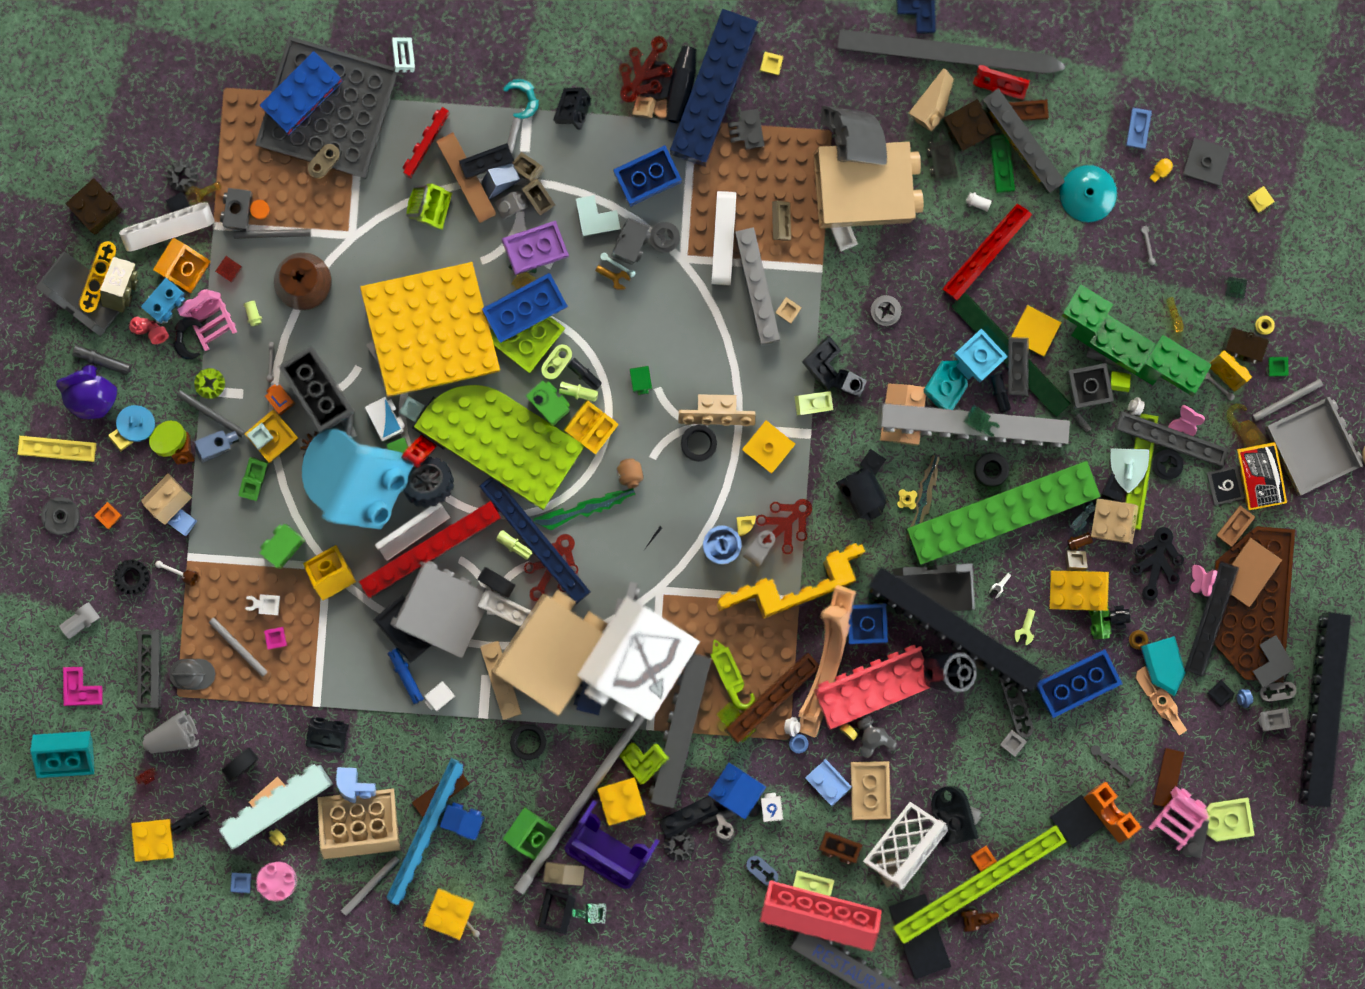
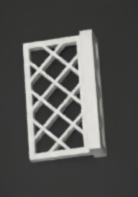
M909 802L863 862L902 890L948 832L947 826L940 819H935ZM911 809L918 813V819L907 820V814ZM931 821L934 825L931 829L922 830L921 822ZM919 823L920 831L909 833L908 824ZM905 825L906 834L896 835L895 829L898 826ZM921 835L920 843L911 845L910 837ZM907 838L908 846L897 848L896 839ZM894 840L895 848L884 850V843ZM909 850L910 856L907 859L899 860L898 852ZM896 853L897 861L886 863L885 854ZM882 855L883 863L875 865L871 862L874 856ZM897 865L898 871L894 876L887 873L886 867Z

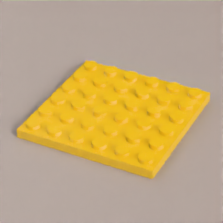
M472 262L360 286L387 397L500 372L488 321L482 310L484 305Z

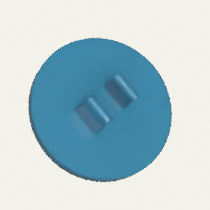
M133 405L124 408L118 414L116 427L124 439L140 442L146 440L153 433L155 420L148 409Z

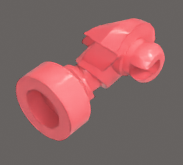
M136 316L129 324L132 333L141 335L149 332L148 337L152 344H160L169 337L165 327L159 326L147 318Z

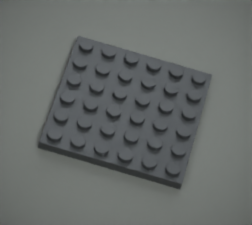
M288 36L272 92L313 51L341 77L343 82L290 135L265 112L255 146L310 162L323 146L333 144L339 149L340 158L331 169L366 179L398 72H395V68ZM327 151L326 155L328 157H331L333 155V151Z

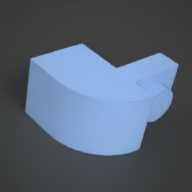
M337 767V786L345 800L356 803V796L363 799L376 796L375 784L357 783V768Z

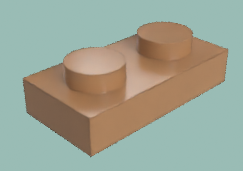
M1239 505L1216 536L1228 546L1233 547L1255 516Z

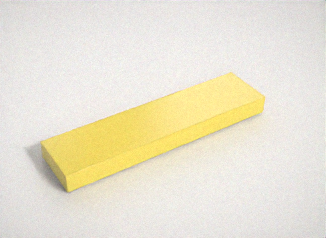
M19 436L17 455L95 462L96 443Z

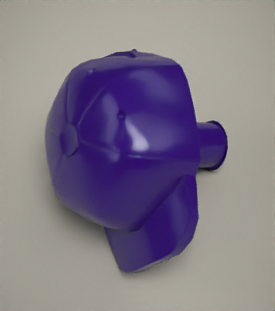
M86 365L82 367V371H77L56 381L57 388L61 392L63 404L73 415L80 419L104 417L114 405L117 397L116 386L107 379L96 376L97 368L93 365Z

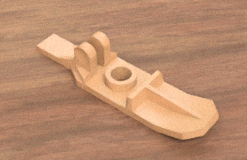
M1147 666L1139 669L1135 678L1159 715L1170 721L1178 735L1187 731L1178 717L1177 705L1168 692L1151 683ZM1160 697L1165 698L1166 702L1164 704L1159 703Z

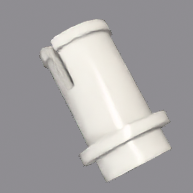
M970 192L966 203L969 204V207L972 205L987 212L991 200L976 195V192Z

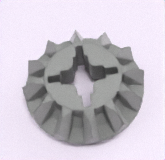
M884 295L878 297L871 306L873 320L883 326L895 324L901 316L900 303L892 296ZM890 303L889 311L894 315L886 314L882 318L883 311L878 307L885 308Z

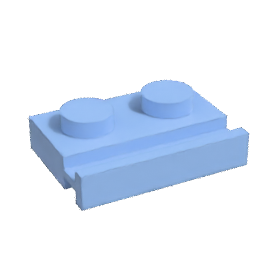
M826 759L805 777L831 806L852 788Z

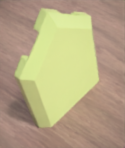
M1249 798L1210 803L1206 808L1209 816L1207 819L1209 820L1207 835L1216 842L1254 836Z

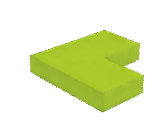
M630 743L619 755L640 784H645L669 759L658 744H654L643 754L635 743Z

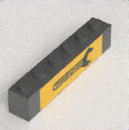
M999 88L981 100L1046 193H1051L1065 182Z

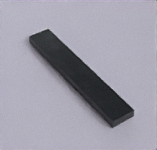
M1220 561L1216 578L1212 585V592L1208 597L1185 671L1204 676L1240 567Z

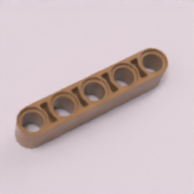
M452 132L437 140L439 148L479 223L497 215L477 176L465 179L459 160L467 157L454 133Z

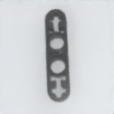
M998 672V678L1015 730L1019 736L1023 738L1032 735L1034 728L1023 693L1017 689L1018 695L1015 698H1010L1007 691L1010 687H1015L1016 684H1009L1005 687L1004 683L1008 682L1001 679ZM1017 705H1021L1024 708V713L1021 716H1016L1013 713V709ZM1027 716L1028 720H1024V723L1030 729L1027 730L1028 734L1025 735L1024 732H1020L1019 729L1022 728L1021 722L1016 723V719H1023Z

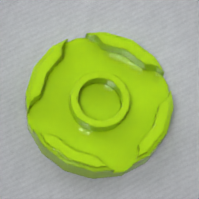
M165 421L154 429L149 438V445L158 456H172L175 454V451L180 450L184 446L187 433L177 421Z

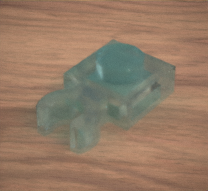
M1092 502L1089 503L1068 527L1073 532L1077 529L1081 531L1087 524L1085 520L1095 510L1096 506Z

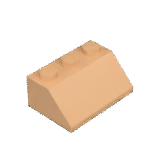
M888 384L885 404L925 407L926 395L923 391L925 387ZM882 428L880 441L918 446L921 435L920 431H913V434L901 433L902 430L894 429V432H883Z

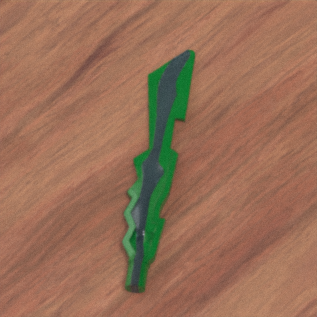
M634 488L607 493L605 497L582 501L575 508L567 511L561 508L536 517L533 521L549 530H553L580 514L589 517L593 512H602L603 509H610L614 504H621L624 499L636 494Z

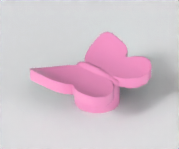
M1182 405L1180 410L1181 417L1173 420L1168 428L1194 436L1197 431L1196 425L1203 424L1205 417L1196 413L1188 406Z
M1193 565L1192 577L1195 581L1191 584V591L1194 593H1201L1202 591L1204 596L1209 597L1217 571L1211 570L1206 573L1203 567Z

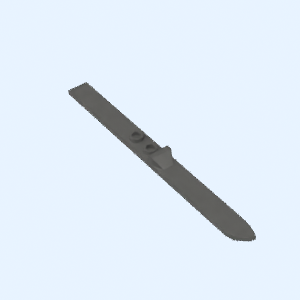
M839 30L837 49L951 62V64L985 65L993 68L1034 73H1053L1065 69L1062 62L1047 54Z

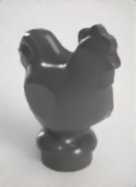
M870 716L856 722L858 729L864 731L862 747L860 748L861 755L868 758L872 756L875 748L881 745L886 747L889 752L895 751V748L898 746L896 739L889 736L882 727L872 726L874 720Z

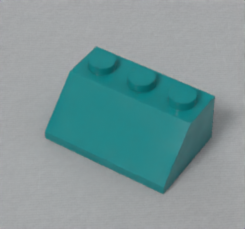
M90 731L32 735L31 756L37 778L95 774L93 741Z

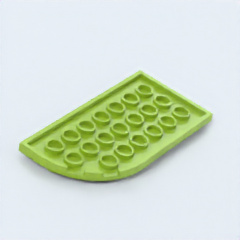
M481 385L459 386L442 393L428 405L414 426L416 430L542 510L545 509L585 447L579 441L557 427L552 426L549 422L507 395L493 388Z

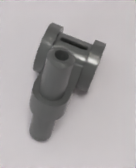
M721 809L718 810V814L702 821V824L717 821V839L721 844L727 845L734 840V829L731 824L726 823L725 818L738 814L730 809L724 811ZM723 831H726L728 836H724Z

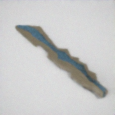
M932 456L929 467L924 471L925 477L920 482V490L917 491L919 498L915 502L917 513L911 526L922 523L924 516L929 513L932 501L933 485L936 486L938 474L937 467L940 459L938 456ZM907 534L906 537H907V539H908V541H909V544H910V546H911V548H912V550H913V547H912V545H911V542H910L909 537H908V534Z

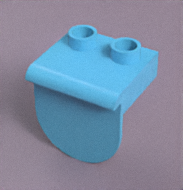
M327 429L314 437L305 452L302 464V481L307 495L324 511L322 517L334 523L382 530L384 524L391 516V509L400 491L407 484V477L413 467V463L402 459V452L358 445L345 432L337 429Z

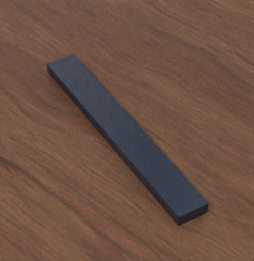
M492 477L484 481L479 487L577 605L591 593L590 590L506 488Z

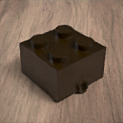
M978 99L942 118L949 132L947 133L951 140L953 139L960 152L996 133Z
M95 178L65 203L79 218L78 220L82 225H85L94 235L99 233L123 211L114 200L115 197L110 192H107Z
M1228 328L1221 349L1228 352L1234 358L1242 356L1244 357L1243 361L1256 364L1263 361L1270 340L1256 336L1253 332L1248 333L1236 328Z

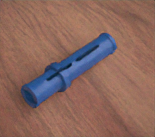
M396 648L392 652H388L387 654L395 667L394 671L401 678L413 705L423 701L424 697L408 669L409 665L405 663L399 650Z

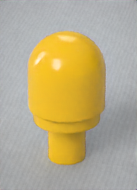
M1166 158L1161 159L1154 166L1153 170L1155 172L1150 176V179L1155 183L1160 177H1166L1173 168L1172 162Z

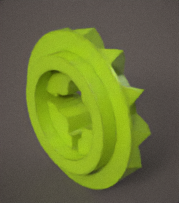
M207 368L201 370L196 375L194 386L196 392L201 397L213 399L223 392L225 379L218 370ZM205 377L209 380H215L212 383L214 390L210 387L202 388L206 384Z

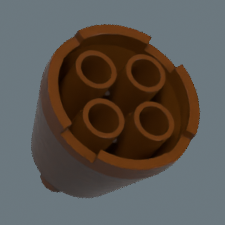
M292 254L286 257L275 271V291L280 300L293 309L310 310L322 304L331 291L332 277L330 270L319 257L313 254ZM300 274L304 275V278H302L301 282L299 283L297 280Z

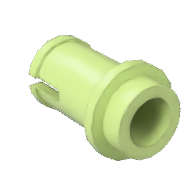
M249 301L244 304L249 319L247 322L251 326H257L262 323V316H259L255 301Z

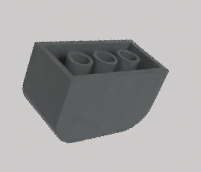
M312 346L278 366L321 433L324 430L331 429L355 413L328 368Z

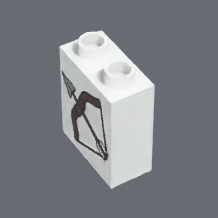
M626 596L578 676L590 684L585 694L605 705L609 697L617 700L613 710L632 722L638 713L651 721L696 649L699 641Z

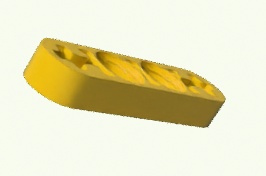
M102 242L97 249L79 300V308L83 312H93L98 305L101 296V286L111 261L116 254V247L112 242ZM107 245L112 250V253H108L105 258L109 259V262L98 259L99 256H104L105 251L102 250V247ZM100 262L106 266V270L102 274L98 273L95 269L96 264ZM93 280L97 281L100 285L96 292L91 291L89 288V284ZM86 291L92 295H97L96 299L94 297L91 298L90 303L93 306L88 307V309H85L83 301H87L89 295H85Z

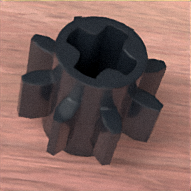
M1124 605L1114 606V610L1109 611L1110 624L1116 625V629L1126 628V624L1131 622L1129 609H1124Z

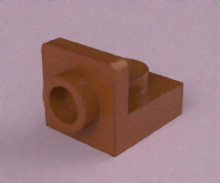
M186 432L184 446L180 450L175 451V454L171 456L176 464H186L195 460L191 452V439L188 432Z

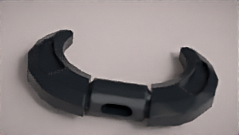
M186 317L178 321L174 329L177 330L175 342H173L174 349L184 359H195L200 356V353L188 351L185 344L182 343L184 331L189 326L203 327V324L193 317Z

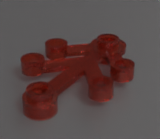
M656 36L652 39L651 46L653 50L642 66L640 61L642 52L637 47L630 49L629 55L632 58L635 78L632 83L630 79L631 67L627 63H622L619 66V72L622 74L624 84L620 91V97L624 102H634L639 94L649 91L654 93L661 91L662 85L658 80H652L650 84L639 86L643 80L660 75L664 77L671 75L672 68L668 64H662L658 68L649 70L658 55L668 47L664 37ZM634 51H638L636 56L632 55ZM624 67H628L626 72H622ZM668 68V71L663 73V70ZM658 84V87L653 89V86Z
M799 499L795 504L771 503L770 511L772 513L780 511L793 512L787 518L766 517L765 515H758L756 517V524L758 526L766 524L779 525L772 531L775 539L784 531L782 552L786 555L793 552L792 523L796 519L799 521V531L796 533V539L800 542L807 539L806 517L811 514L812 505L806 499ZM773 504L779 505L778 511L772 510ZM800 505L806 506L805 512L799 511ZM759 517H763L765 519L764 524L758 523ZM800 532L805 534L804 539L798 538ZM769 534L764 538L762 543H771V535ZM785 545H789L791 547L790 552L784 551Z
M562 534L552 545L562 557L565 555L567 564L570 567H576L575 573L577 574L579 569L575 565L571 552L575 546V541L572 536ZM563 540H567L569 542L568 547L562 546L561 543ZM541 561L535 563L528 562L524 566V570L528 574L545 568ZM529 564L533 565L534 567L533 571L528 572L526 570V567ZM547 569L538 586L530 590V598L535 602L539 598L534 597V592L538 590L541 592V595L545 594L544 589L552 576ZM558 584V590L565 592V590L560 589V584Z

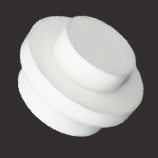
M1138 397L1131 400L1128 405L1129 413L1140 416L1144 409V402Z
M796 717L787 719L784 725L785 733L795 737L800 731V722Z

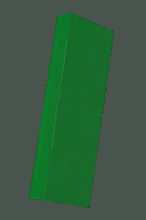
M1005 135L990 136L996 193L1015 191L1010 142Z

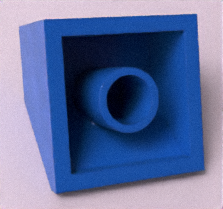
M728 763L708 795L746 819L766 789V786L731 763Z

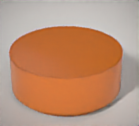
M256 200L251 204L250 212L254 218L261 220L269 215L270 208L265 201Z

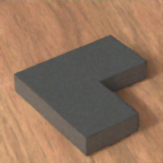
M1276 635L1259 645L1269 661L1252 671L1262 688L1296 669Z

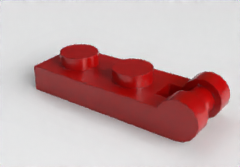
M985 65L978 66V75L973 80L975 86L991 91L999 88L1002 94L1024 100L1030 80L992 70Z
M420 435L405 450L401 458L405 461L409 460L413 463L414 467L418 468L435 450L437 445L423 435Z

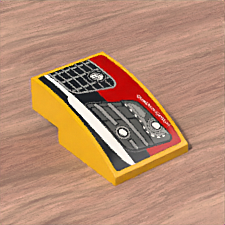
M1276 443L1237 449L1242 485L1248 509L1253 510L1287 503Z

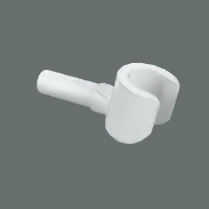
M1007 573L1001 582L994 584L989 594L992 590H997L998 594L995 598H998L1003 592L1004 584L1011 575Z

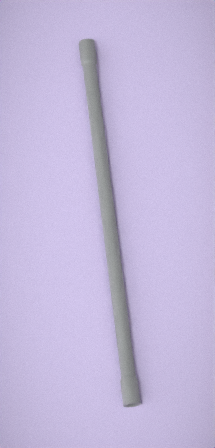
M637 713L634 720L629 724L527 872L523 874L514 887L518 892L524 894L540 868L643 723L645 717Z

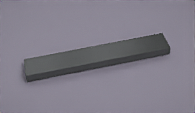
M1120 411L1114 428L1117 431L1219 467H1223L1228 449L1123 411Z

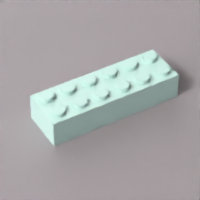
M315 764L310 765L303 770L305 774L302 776L295 775L287 781L288 785L285 787L282 785L272 790L270 797L263 796L254 802L256 806L253 808L246 807L238 813V818H229L223 822V827L219 830L231 849L237 848L332 786L333 783L321 765L316 766Z

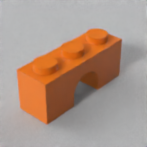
M1107 782L1096 786L1083 797L1118 843L1129 839L1142 828L1130 812L1125 814L1116 807L1114 800L1117 798V795Z

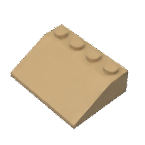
M394 789L377 790L376 796H371L369 799L356 796V803L345 800L341 795L317 797L320 849L323 859L400 850Z

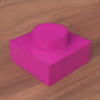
M284 627L264 630L268 650L287 646Z

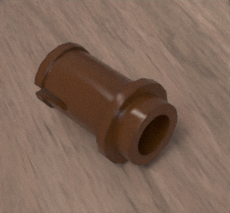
M1086 532L1074 538L1071 536L1067 543L1071 551H1077L1080 547L1092 544L1093 540L1090 533Z

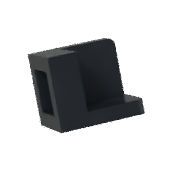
M1111 473L1101 495L1116 502H1121L1124 489L1119 485L1115 474Z

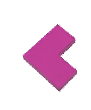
M63 667L64 706L103 705V686H83V667Z

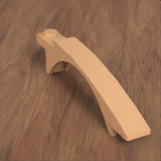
M841 586L835 587L831 606L822 611L821 617L825 624L823 653L812 688L799 712V717H801L799 732L814 738L817 736L824 716L814 690L818 688L817 684L827 680L829 684L835 681L850 628L848 623L855 591Z

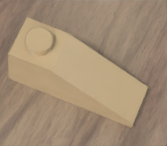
M944 68L909 112L918 124L930 131H933L944 117L954 81L953 77Z

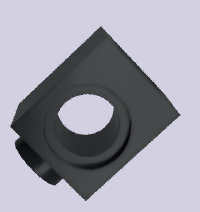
M840 369L832 387L860 398L865 390L867 380L850 371Z

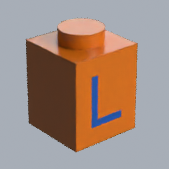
M274 384L266 391L268 394L265 397L280 415L296 404L280 384L278 386Z

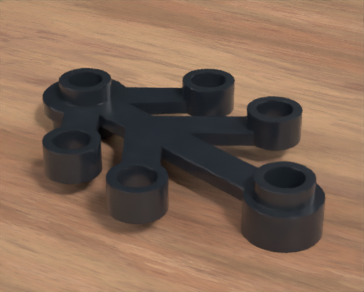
M1166 527L1157 529L1152 540L1135 548V554L1142 557L1147 553V550L1157 546L1155 554L1130 567V572L1133 575H1139L1143 569L1153 564L1148 586H1145L1142 590V596L1146 600H1154L1158 596L1156 584L1160 567L1166 573L1170 584H1177L1180 580L1179 575L1174 573L1163 555L1166 548L1172 556V563L1174 565L1180 566L1184 563V557L1178 554L1172 544L1173 533ZM1162 533H1165L1167 535L1166 540L1161 539L1160 536ZM1139 547L1144 549L1142 555L1137 552ZM1177 556L1181 558V563L1179 564L1175 562V557ZM1134 566H1138L1140 568V571L1138 573H1134ZM1172 575L1177 577L1176 582L1170 580ZM1149 589L1154 591L1153 596H1148L1147 591Z

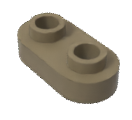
M333 144L323 146L308 164L309 174L316 179L323 178L339 160V149ZM329 150L333 151V155L331 157H328L326 155L327 151ZM316 165L321 166V169L319 171L314 170V167Z

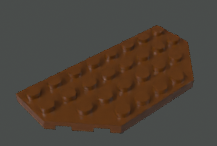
M1256 526L1215 561V571L1218 570L1220 561L1232 564L1249 538H1252L1282 559L1250 607H1247L1230 595L1214 644L1244 680L1258 681L1252 671L1269 662L1259 647L1261 643L1276 635L1286 651L1295 529ZM1284 676L1274 682L1284 683Z

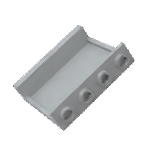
M1330 397L1265 427L1272 443H1276L1278 456L1298 496L1363 466V457L1359 451L1356 452L1353 446L1355 441L1352 435L1348 434L1345 429L1347 427L1343 417L1338 415V405Z
M420 561L419 564L422 567L397 618L393 617L390 624L462 658L485 612L484 609L478 607V604L486 588L477 585V588L470 585L472 581L461 577L459 580L454 577L455 573L444 569L443 572L438 570L437 564L427 561V563Z

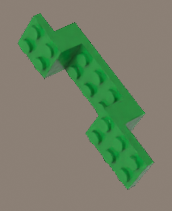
M1080 284L1062 314L1063 318L1076 325L1071 334L1072 337L1152 386L1161 377L1192 397L1196 394L1212 364L1164 335L1159 338L1156 344L1108 315L1113 306L1112 303Z

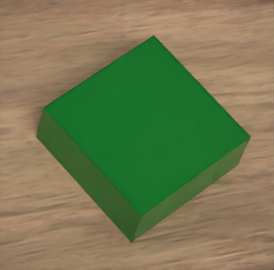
M1268 357V376H1289L1288 357Z

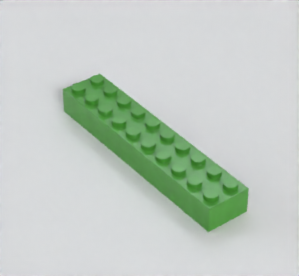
M1087 461L911 526L906 528V532L917 561L921 565L1101 496Z

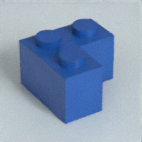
M455 802L452 805L448 804L440 827L476 840L485 818L481 816L482 812L472 808L470 811L464 810L463 805Z

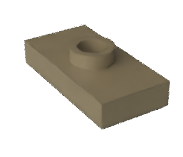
M772 201L773 240L790 241V202Z

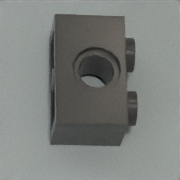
M228 188V192L224 193L223 204H226L225 211H222L220 216V222L223 223L222 226L224 228L248 231L250 206L253 198L251 191ZM234 205H240L241 207L240 212L237 214L231 212V208Z

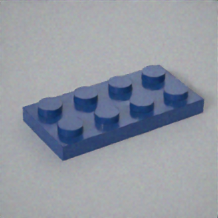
M548 273L482 308L499 342L502 343L566 309L568 306L551 274Z

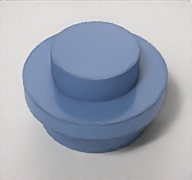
M1240 689L1237 694V701L1239 705L1247 708L1250 704H1253V696L1248 689Z
M796 734L795 737L792 736L789 741L790 749L795 753L805 752L808 748L807 738L801 734Z

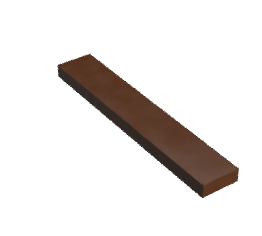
M806 653L724 730L738 744L818 670L819 664L809 653Z

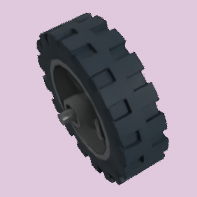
M427 457L418 468L412 467L403 491L409 502L414 503L415 506L420 507L421 505L423 508H429L432 505L434 507L439 502L443 503L445 498L451 495L450 491L454 488V478L446 462H442L439 458ZM441 476L440 481L435 480L437 477Z

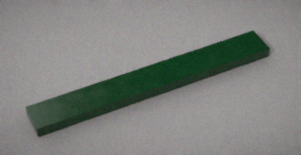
M964 293L951 307L976 333L982 329L1008 356L1009 337L967 293ZM1008 357L1004 360V362H1005V364H1006L1007 366H1008ZM1029 359V389L1057 417L1071 403Z

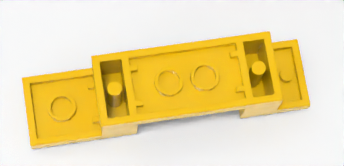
M855 543L847 546L844 552L839 553V550L829 553L823 562L829 579L819 582L815 588L808 586L801 589L797 595L790 593L780 599L773 579L768 581L767 578L757 581L755 586L751 588L749 585L739 588L737 593L733 595L731 592L721 595L716 604L717 608L721 611L755 598L764 619L834 592L837 586L847 587L852 585L856 579L848 561L862 556L865 552L863 545L857 546Z

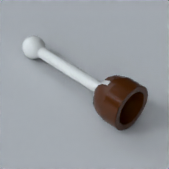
M162 561L155 563L157 568H164L182 576L183 582L189 586H194L198 581L199 573L196 571L186 570L183 573L164 565Z

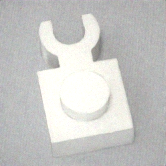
M260 594V600L253 596L246 597V599L252 600L254 603L252 607H245L246 610L253 611L259 608L258 614L279 615L280 596Z

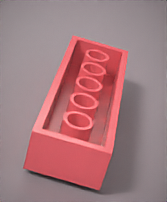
M769 881L760 922L802 932L806 935L817 936L825 940H832L844 945L858 947L863 950L873 951L879 931L882 910Z

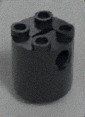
M870 465L836 482L855 520L859 518L869 521L882 515L886 503L889 502Z
M935 652L924 659L923 674L928 687L936 690L963 692L974 684L977 669L970 656L963 653Z

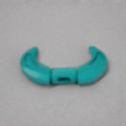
M522 79L509 82L504 87L505 92L517 88L526 92L529 100L526 109L521 113H514L513 117L527 119L533 116L539 107V99L536 100L533 92L535 88L531 83Z

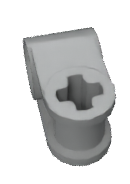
M769 530L762 531L754 543L752 542L743 557L759 567L775 542L774 534ZM770 534L772 542L763 544L762 535Z

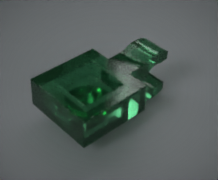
M587 903L586 909H573V917L586 918V923L589 924L605 923L606 903Z

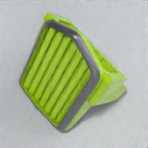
M432 183L425 186H415L408 200L406 216L436 229H443L452 193Z

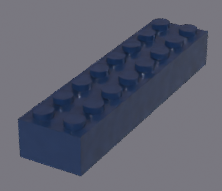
M722 9L671 145L670 155L706 167L755 36L758 21Z

